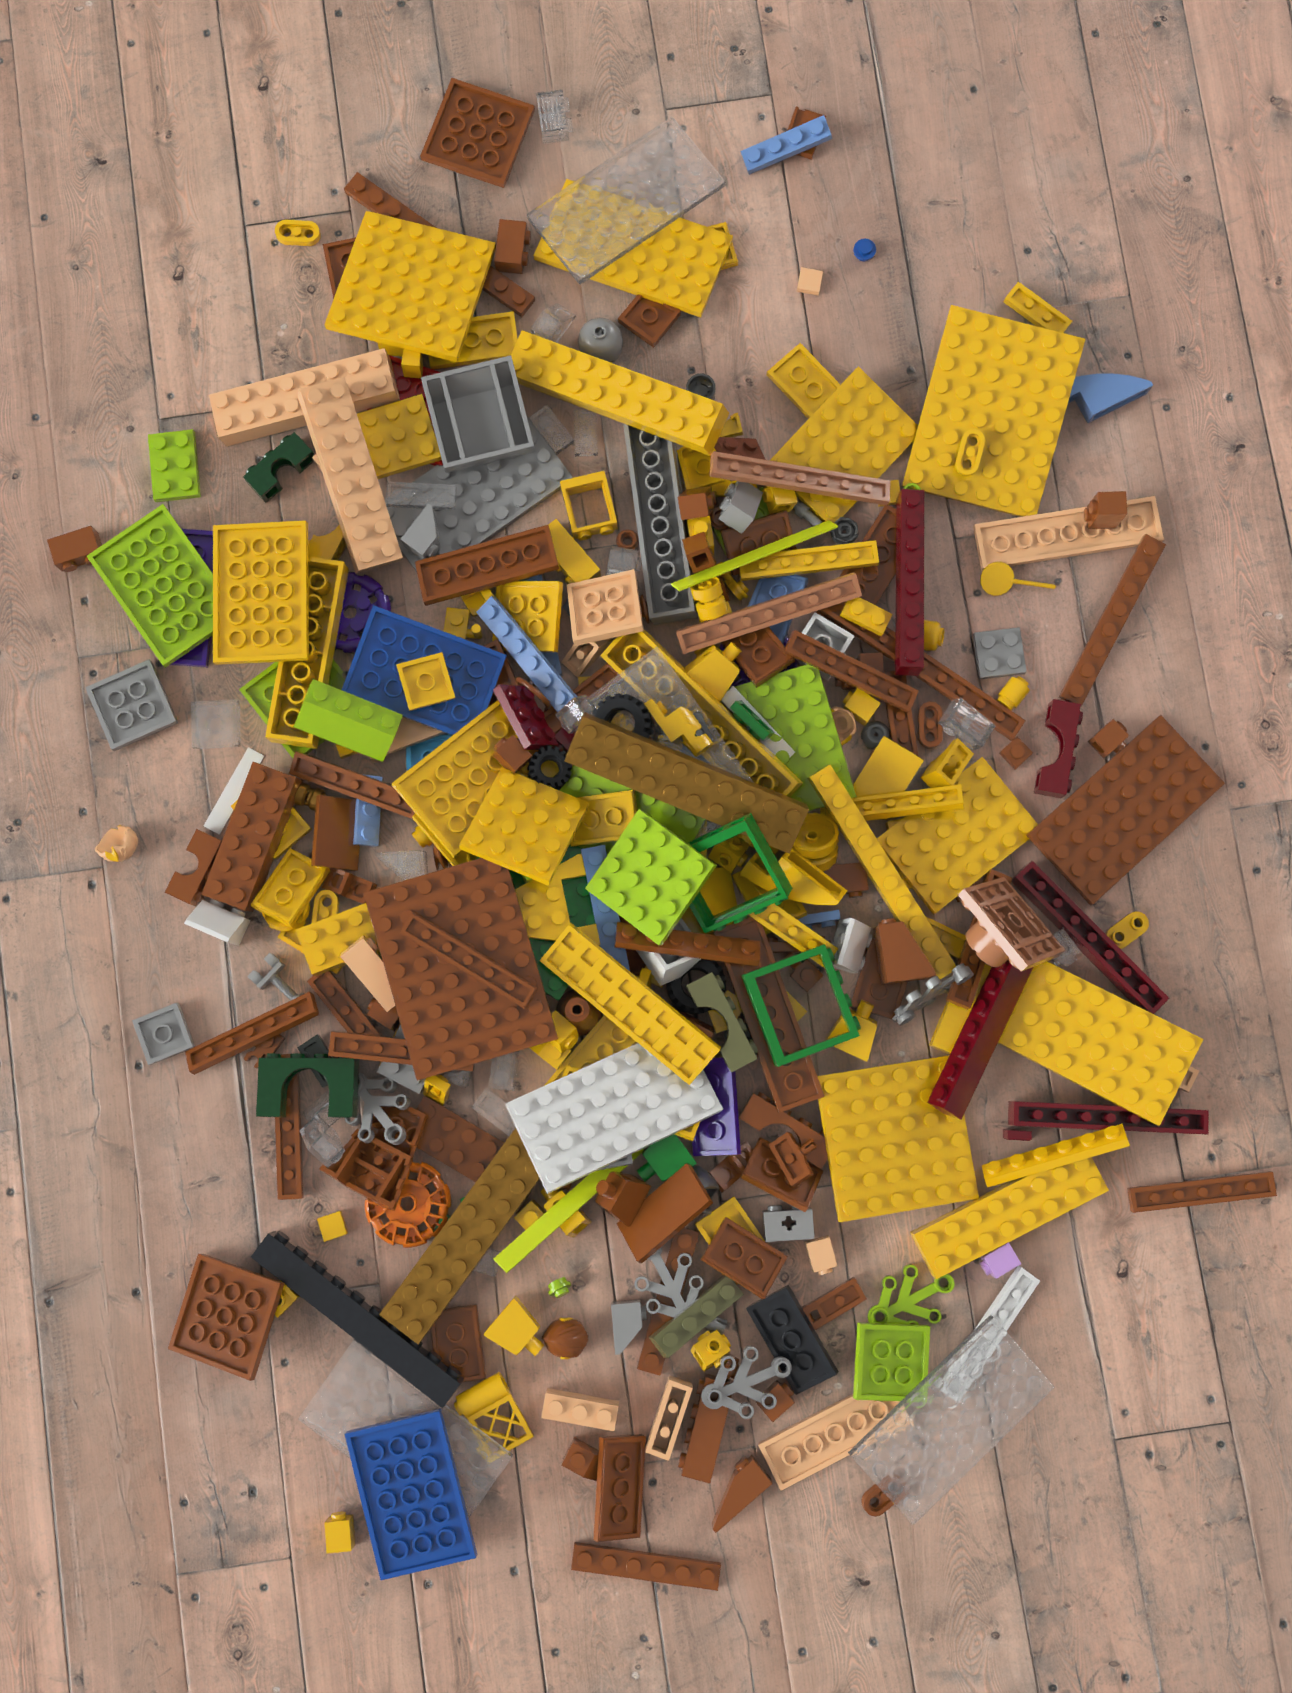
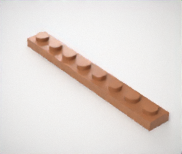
M715 451L711 454L710 477L880 505H887L890 502L889 480Z
M853 572L725 614L713 620H707L676 630L682 653L686 654L860 597L862 593L857 575Z

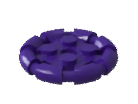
M348 572L335 651L340 649L344 653L356 652L360 642L358 634L364 631L373 605L392 612L390 599L382 591L383 587L368 575L360 576L355 574V572ZM355 584L361 585L360 591L353 590ZM375 596L377 600L371 604L369 599ZM348 608H355L357 611L355 617L351 619L346 618L344 613ZM344 635L348 637L346 641L340 640V636Z

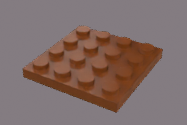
M451 78L421 152V160L505 188L535 112V105Z
M198 1254L168 1349L246 1380H255L285 1283L206 1254Z

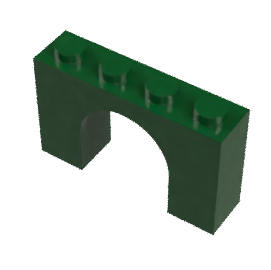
M267 1053L266 1058H259L256 1117H286L287 1090L291 1080L304 1070L315 1069L325 1077L329 1086L328 1117L357 1118L359 1059L329 1058L328 1054H314V1058H305V1054L299 1053L290 1054V1058H281V1054Z

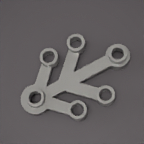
M962 963L952 969L953 975L943 982L940 981L938 976L929 979L925 983L928 989L923 995L918 990H915L906 996L908 1004L902 1005L894 1011L893 1021L898 1022L900 1026L908 1023L916 1016L915 1011L930 1005L936 1000L935 997L948 992L952 982L955 981L957 985H960L969 980L974 975L969 966H965Z
M359 1073L358 1105L360 1098L364 1101L361 1129L358 1132L359 1140L364 1143H370L374 1139L375 1135L373 1130H371L374 1114L385 1128V1139L393 1145L401 1144L406 1138L405 1129L393 1123L381 1106H395L400 1110H405L410 1105V1099L404 1094H398L397 1096H372L368 1090L382 1089L386 1093H393L397 1088V1083L387 1077L383 1080H370L364 1074ZM391 1082L390 1088L386 1089L387 1083ZM404 1098L403 1105H399L400 1100ZM358 1113L357 1118L352 1122L350 1121L351 1118H345V1121L351 1126H357L361 1122V1115ZM368 1131L369 1135L364 1139L363 1136ZM400 1132L399 1137L395 1139V1134Z
M661 1247L648 1259L652 1260L664 1285L649 1281L645 1276H639L635 1280L634 1285L638 1291L643 1292L647 1290L672 1298L676 1306L672 1307L661 1304L658 1299L651 1298L646 1303V1309L649 1313L655 1314L658 1312L670 1317H676L696 1301L698 1292L703 1287L704 1280L699 1275H693L690 1278V1291L686 1302H684L680 1292L687 1269L692 1264V1257L688 1253L679 1255L677 1259L678 1268L673 1280L661 1257ZM682 1256H687L689 1258V1264H681L680 1258ZM694 1278L700 1279L701 1285L699 1287L692 1285ZM644 1279L647 1283L646 1287L640 1288L637 1284L638 1280ZM655 1301L658 1304V1309L651 1310L649 1303Z
M746 1346L733 1382L724 1386L728 1372L736 1367L735 1359L730 1355H725L720 1360L721 1366L714 1383L704 1387L701 1394L702 1401L710 1409H718L724 1406L738 1412L742 1418L749 1419L754 1414L752 1405L747 1402L739 1403L727 1396L737 1392L760 1402L766 1409H773L777 1403L776 1397L771 1393H763L750 1386L774 1376L780 1378L787 1377L791 1373L792 1365L787 1358L778 1356L772 1360L770 1367L747 1376L752 1362L757 1360L759 1353L754 1346ZM753 1349L755 1352L752 1358L747 1357V1351ZM726 1359L732 1360V1365L729 1368L724 1367ZM785 1363L786 1370L779 1372L778 1366ZM713 1392L718 1393V1399L715 1401L710 1400V1395ZM767 1397H772L773 1399L770 1405H765ZM745 1406L750 1408V1412L747 1415L742 1414V1409Z

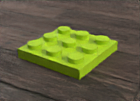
M857 1322L853 1398L856 1400L926 1402L930 1326Z

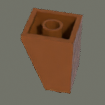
M896 918L881 920L882 922H879V925L873 929L881 984L888 985L935 977L934 968L904 922H896Z

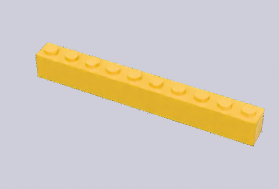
M831 764L807 778L897 922H904L934 968L936 976L942 979L952 973V969L956 967L955 963Z

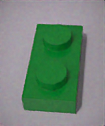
M742 700L735 701L730 707L734 712L732 714L733 717L741 724L745 722L751 728L749 732L757 740H768L775 733Z

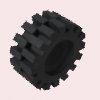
M547 746L546 749L542 747L533 754L527 769L529 770L528 777L554 789H561L571 776L572 764L564 761L566 752L564 750L560 752L559 747H555V749H552L551 746ZM543 762H555L559 768L558 774L555 777L545 776L541 771Z

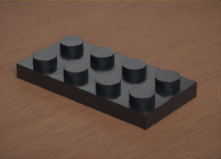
M789 1285L771 1293L765 1299L752 1303L746 1308L773 1357L783 1356L790 1361L792 1370L785 1378L795 1395L837 1375L838 1369ZM782 1363L779 1365L781 1371L784 1372L786 1364Z

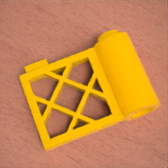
M500 1372L456 1395L454 1407L460 1416L464 1415L468 1419L480 1441L477 1447L484 1459L489 1457L490 1461L534 1437L532 1430L509 1390L507 1382ZM509 1401L513 1409L511 1418L497 1414L499 1406ZM483 1415L491 1417L492 1421L489 1430L480 1428L475 1419ZM495 1419L509 1422L506 1434L492 1431ZM512 1423L522 1426L526 1434L519 1438L509 1436ZM490 1436L504 1439L502 1447L492 1452L488 1444Z

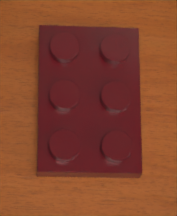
M501 684L493 689L524 750H539L542 747L546 749L547 746H551L554 749L559 745L555 739V733L548 726L544 713L538 707L534 694L524 686Z

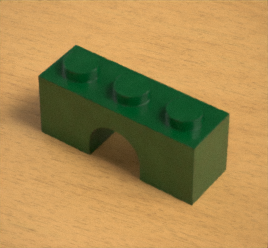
M293 432L291 435L285 436L281 440L280 445L274 450L268 451L257 465L249 467L243 478L255 493L267 503L283 489L276 479L278 469L283 466H292L300 474L314 462L312 458L314 453Z

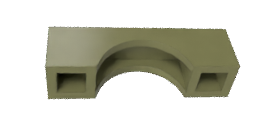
M711 972L686 985L685 987L696 1008H711L724 1018L727 1025V1038L719 1052L729 1071L732 1073L757 1059L755 1054L758 1053V1049L752 1039L750 1041L747 1040L744 1034L747 1028L741 1018L736 1019L733 1013L736 1007L730 996L727 998L724 996L721 989L725 988L719 975L714 976Z
M723 1275L708 1287L694 1303L679 1315L666 1322L648 1338L663 1357L669 1358L744 1294L733 1280Z

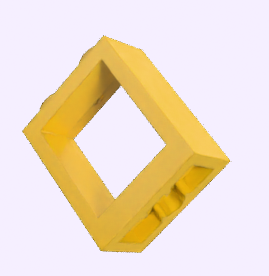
M605 471L560 481L574 540H587L592 535L600 533L601 535H609L618 529ZM602 488L610 521L577 528L569 496Z

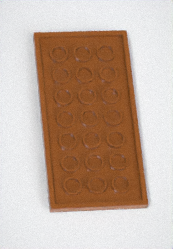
M1160 715L1026 836L1091 906L1218 791L1225 782Z

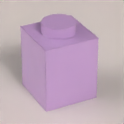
M1009 1242L981 1256L983 1261L980 1262L986 1275L991 1274L996 1279L1021 1264Z

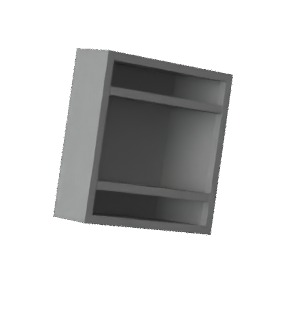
M511 355L421 377L446 473L535 452Z

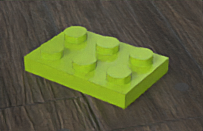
M194 430L148 434L153 500L155 502H165L201 497Z

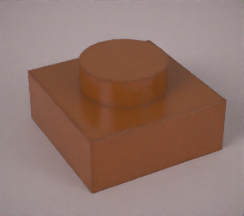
M1017 736L999 754L1016 770L1033 752Z

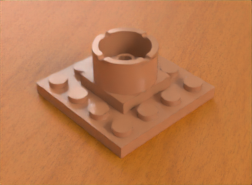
M1005 877L964 888L958 894L963 906L977 918V922L966 932L967 942L971 949L976 951V955L986 964L992 967H999L1009 960L1013 967L1022 972L1059 957L1066 951Z

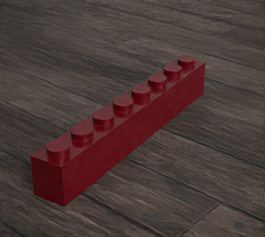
M901 489L896 500L895 675L919 676L924 668V490Z
M1033 861L1027 863L1012 878V883L1132 1004L1155 1014L1170 999Z
M1009 960L1002 966L991 967L928 1099V1104L943 1114L962 1120L1033 967L1021 972L1013 967Z
M1008 1101V1125L1102 1130L1110 1126L1123 1124L1125 1131L1209 1135V1110L1168 1108L1160 1126H1157L1120 1106Z

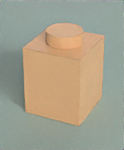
M827 1235L804 1241L812 1271L814 1273L818 1272L819 1275L833 1272L832 1268L837 1267V1262L830 1237Z

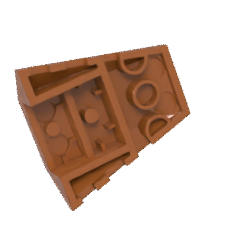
M381 1106L393 1123L405 1129L406 1138L401 1144L393 1145L385 1139V1128L373 1114L371 1130L374 1132V1139L370 1143L362 1142L358 1138L359 1129H356L348 1143L343 1148L340 1146L333 1153L335 1156L327 1164L324 1163L319 1170L376 1204L395 1211L427 1119L426 1114L410 1106L405 1110H400L395 1106ZM368 1131L365 1132L363 1136L364 1139L368 1137ZM400 1132L395 1134V1139L399 1137Z

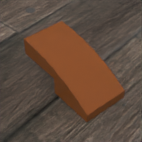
M330 868L322 888L364 904L366 901L363 893L376 889L377 884L343 870Z
M746 1141L740 1145L741 1154L728 1155L708 1172L716 1180L721 1193L734 1184L741 1177L753 1151Z

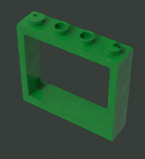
M751 813L687 843L698 852H702L746 831L777 888L713 916L699 891L689 907L704 933L712 930H718L719 932L727 926L726 924L732 921L734 924L746 919L748 914L753 912L755 915L759 914L773 903L780 905L782 901L788 899L793 889Z
M825 944L741 975L776 1067L860 1036L858 1030L861 1029L856 1016L852 1017L849 1007H852L850 997L847 993L844 994L841 988V984H843L842 976L839 970L835 971L832 964L835 961L833 952L830 947L826 948ZM819 954L848 1032L784 1056L755 978Z

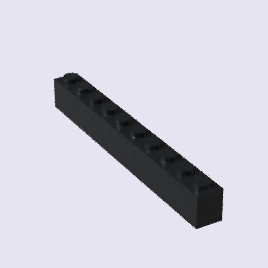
M273 1231L266 1235L252 1254V1259L285 1283V1285L441 1408L448 1403L464 1381L460 1377L461 1373L458 1369L451 1365L449 1367L441 1362L442 1358L440 1355L432 1350L430 1352L422 1347V1342L419 1344L415 1343L379 1315L382 1311L375 1305L371 1307L364 1301L365 1297L356 1290L352 1292L345 1286L346 1282L339 1276L335 1275L333 1277L326 1271L327 1267L323 1263L311 1260L308 1257V1252L300 1246L295 1247L289 1242L290 1238L281 1231Z

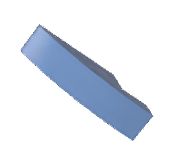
M1113 373L1078 376L1074 379L1068 403L1075 400L1087 423H1090L1146 395L1153 384L1146 379Z

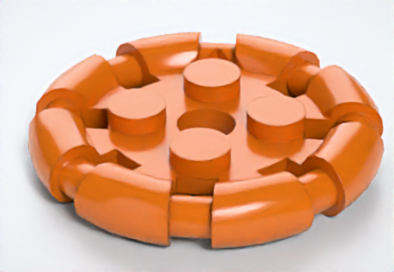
M412 1160L395 1211L365 1199V1213L368 1223H372L376 1230L374 1232L383 1241L393 1246L395 1244L403 1245V1248L421 1246L426 1244L427 1240L432 1236L436 1237L446 1224L448 1209L451 1207V1194L448 1185L444 1184L440 1178L441 1174L434 1167L425 1162L420 1164ZM410 1172L419 1173L417 1180L409 1179ZM432 1182L436 1191L430 1194V1190L426 1185ZM404 1197H411L413 1199L414 1207L412 1210L407 1211L402 1208L401 1201ZM432 1204L439 1205L438 1214L430 1213ZM384 1213H386L390 1220L385 1225L379 1218ZM440 1218L443 1219L441 1224L438 1223ZM424 1222L428 1228L421 1232L417 1226ZM398 1227L406 1228L405 1235L397 1234Z

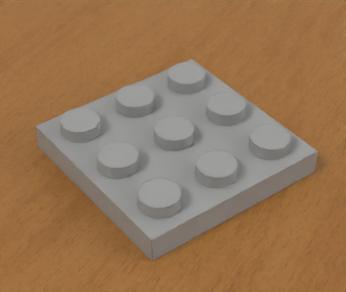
M150 659L85 687L113 751L178 723Z

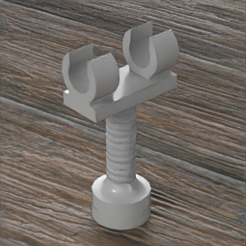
M271 953L264 960L273 969L264 978L254 970L247 976L262 990L272 982L290 1001L304 994H296L278 976L285 965Z

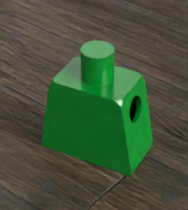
M673 1134L650 1145L642 1153L648 1162L636 1171L644 1182L655 1174L663 1182L674 1175L686 1163L691 1166L697 1163L677 1135Z

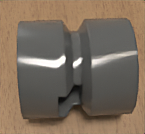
M704 373L695 374L688 380L686 384L687 391L715 401L716 386L714 380L709 375Z

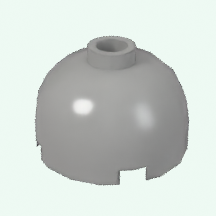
M595 318L586 322L581 328L578 346L580 352L608 362H614L622 352L623 339L620 329L614 322L606 318Z

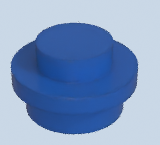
M860 239L855 243L853 252L858 260L866 262L874 257L876 246L870 239Z

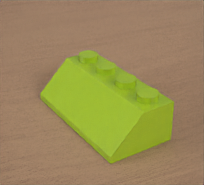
M313 679L293 727L383 762L395 738L403 715Z

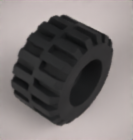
M620 693L615 694L613 697L609 695L605 697L606 700L604 702L600 701L597 704L599 708L597 710L594 709L592 712L595 717L611 723L617 713L628 711L635 720L632 732L648 739L650 735L653 736L654 730H652V726H654V720L651 718V713L642 701L631 695H622Z
M701 959L687 971L700 970L706 975L711 972L714 976L719 975L725 988L721 989L724 994L726 977L717 961ZM684 975L666 983L667 993L672 1003L683 1012L702 1014L712 1010L706 1007L696 1008L692 998L683 991L682 979Z

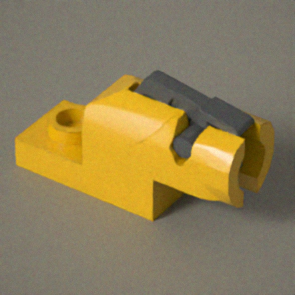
M651 698L644 703L671 743L677 744L683 740L681 743L695 757L700 756L714 745V739L701 713H692V711L681 706L666 716L665 714L668 713V710L661 701L656 702Z

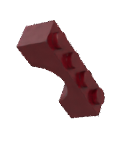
M1053 699L1048 704L1045 727L1050 729L1057 737L1059 755L1053 764L1041 767L1037 771L1034 794L1061 799L1067 793H1070L1072 787V779H1069L1070 770L1073 771L1076 762L1073 751L1079 743V734H1076L1077 726L1081 725L1083 719V712L1080 711L1081 704Z

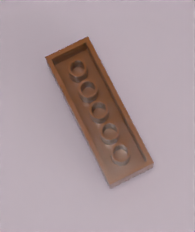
M252 762L202 895L244 911H254L251 903L265 883L274 859L273 856L278 849L283 836L282 833L290 818L291 810L295 805L296 792L300 784L303 783V780Z

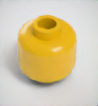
M924 620V650L936 651L939 646L943 645L945 629L941 628L940 623L937 621Z

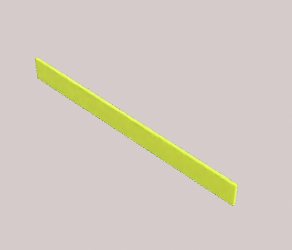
M827 520L675 581L671 585L678 591H682L838 528V525Z
M644 1149L631 1154L632 1160L634 1161L642 1154ZM628 1165L599 1170L589 1174L493 1260L508 1273L597 1194L596 1186L599 1181H606L609 1173L612 1171L620 1173Z

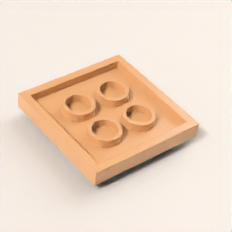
M634 569L567 584L572 637L575 646L644 631L637 577Z

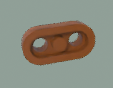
M929 701L924 703L918 710V740L923 747L933 749L943 739V717L940 705ZM927 711L932 712L933 718L926 717L925 713ZM926 735H933L934 740L928 741Z
M897 1473L885 1475L863 1494L861 1503L864 1510L874 1517L885 1513L905 1496L907 1492L905 1480ZM896 1482L894 1488H889L890 1483ZM872 1498H877L875 1503L870 1504Z

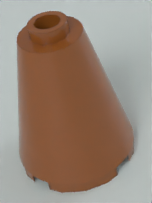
M574 989L562 995L556 1006V1011L577 1028L579 1036L587 1035L603 1017L601 1011ZM577 1005L582 1008L580 1014L573 1013V1009Z

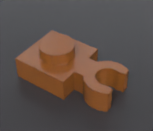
M279 1034L256 1045L255 1050L248 1052L244 1060L249 1061L252 1056H256L258 1061L254 1067L258 1069L259 1058H264L267 1053H275L286 1038Z

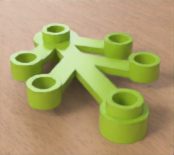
M907 1264L903 1268L904 1279L897 1302L890 1306L888 1305L891 1292L897 1287V1281L890 1275L883 1277L881 1282L883 1289L879 1303L872 1306L868 1311L867 1318L869 1323H915L919 1325L913 1319L905 1321L894 1317L895 1314L901 1311L925 1318L932 1324L940 1322L942 1316L939 1310L936 1308L927 1309L914 1304L938 1291L944 1294L951 1292L955 1286L952 1276L946 1274L938 1279L934 1278L933 1283L910 1294L913 1281L918 1276V1269L912 1264ZM910 1267L915 1270L913 1276H907L906 1271ZM942 1278L947 1279L945 1287L939 1285V1281ZM887 1279L893 1280V1286L890 1288L885 1286ZM878 1312H882L884 1315L881 1321L875 1319V1315ZM931 1312H937L938 1317L936 1320L930 1319L929 1315Z

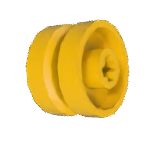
M807 813L792 848L820 870H828L836 863L838 857V826L826 815Z

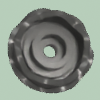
M840 517L836 520L835 524L838 525V528L830 531L831 538L839 545L853 543L859 535L857 523L847 517Z
M880 721L867 723L861 732V739L869 749L876 748L883 736L890 739L888 727Z

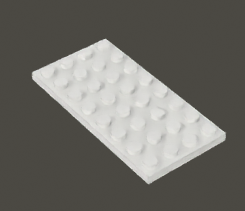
M639 1043L506 1103V1108L547 1194L723 1110L704 1070L688 1085Z

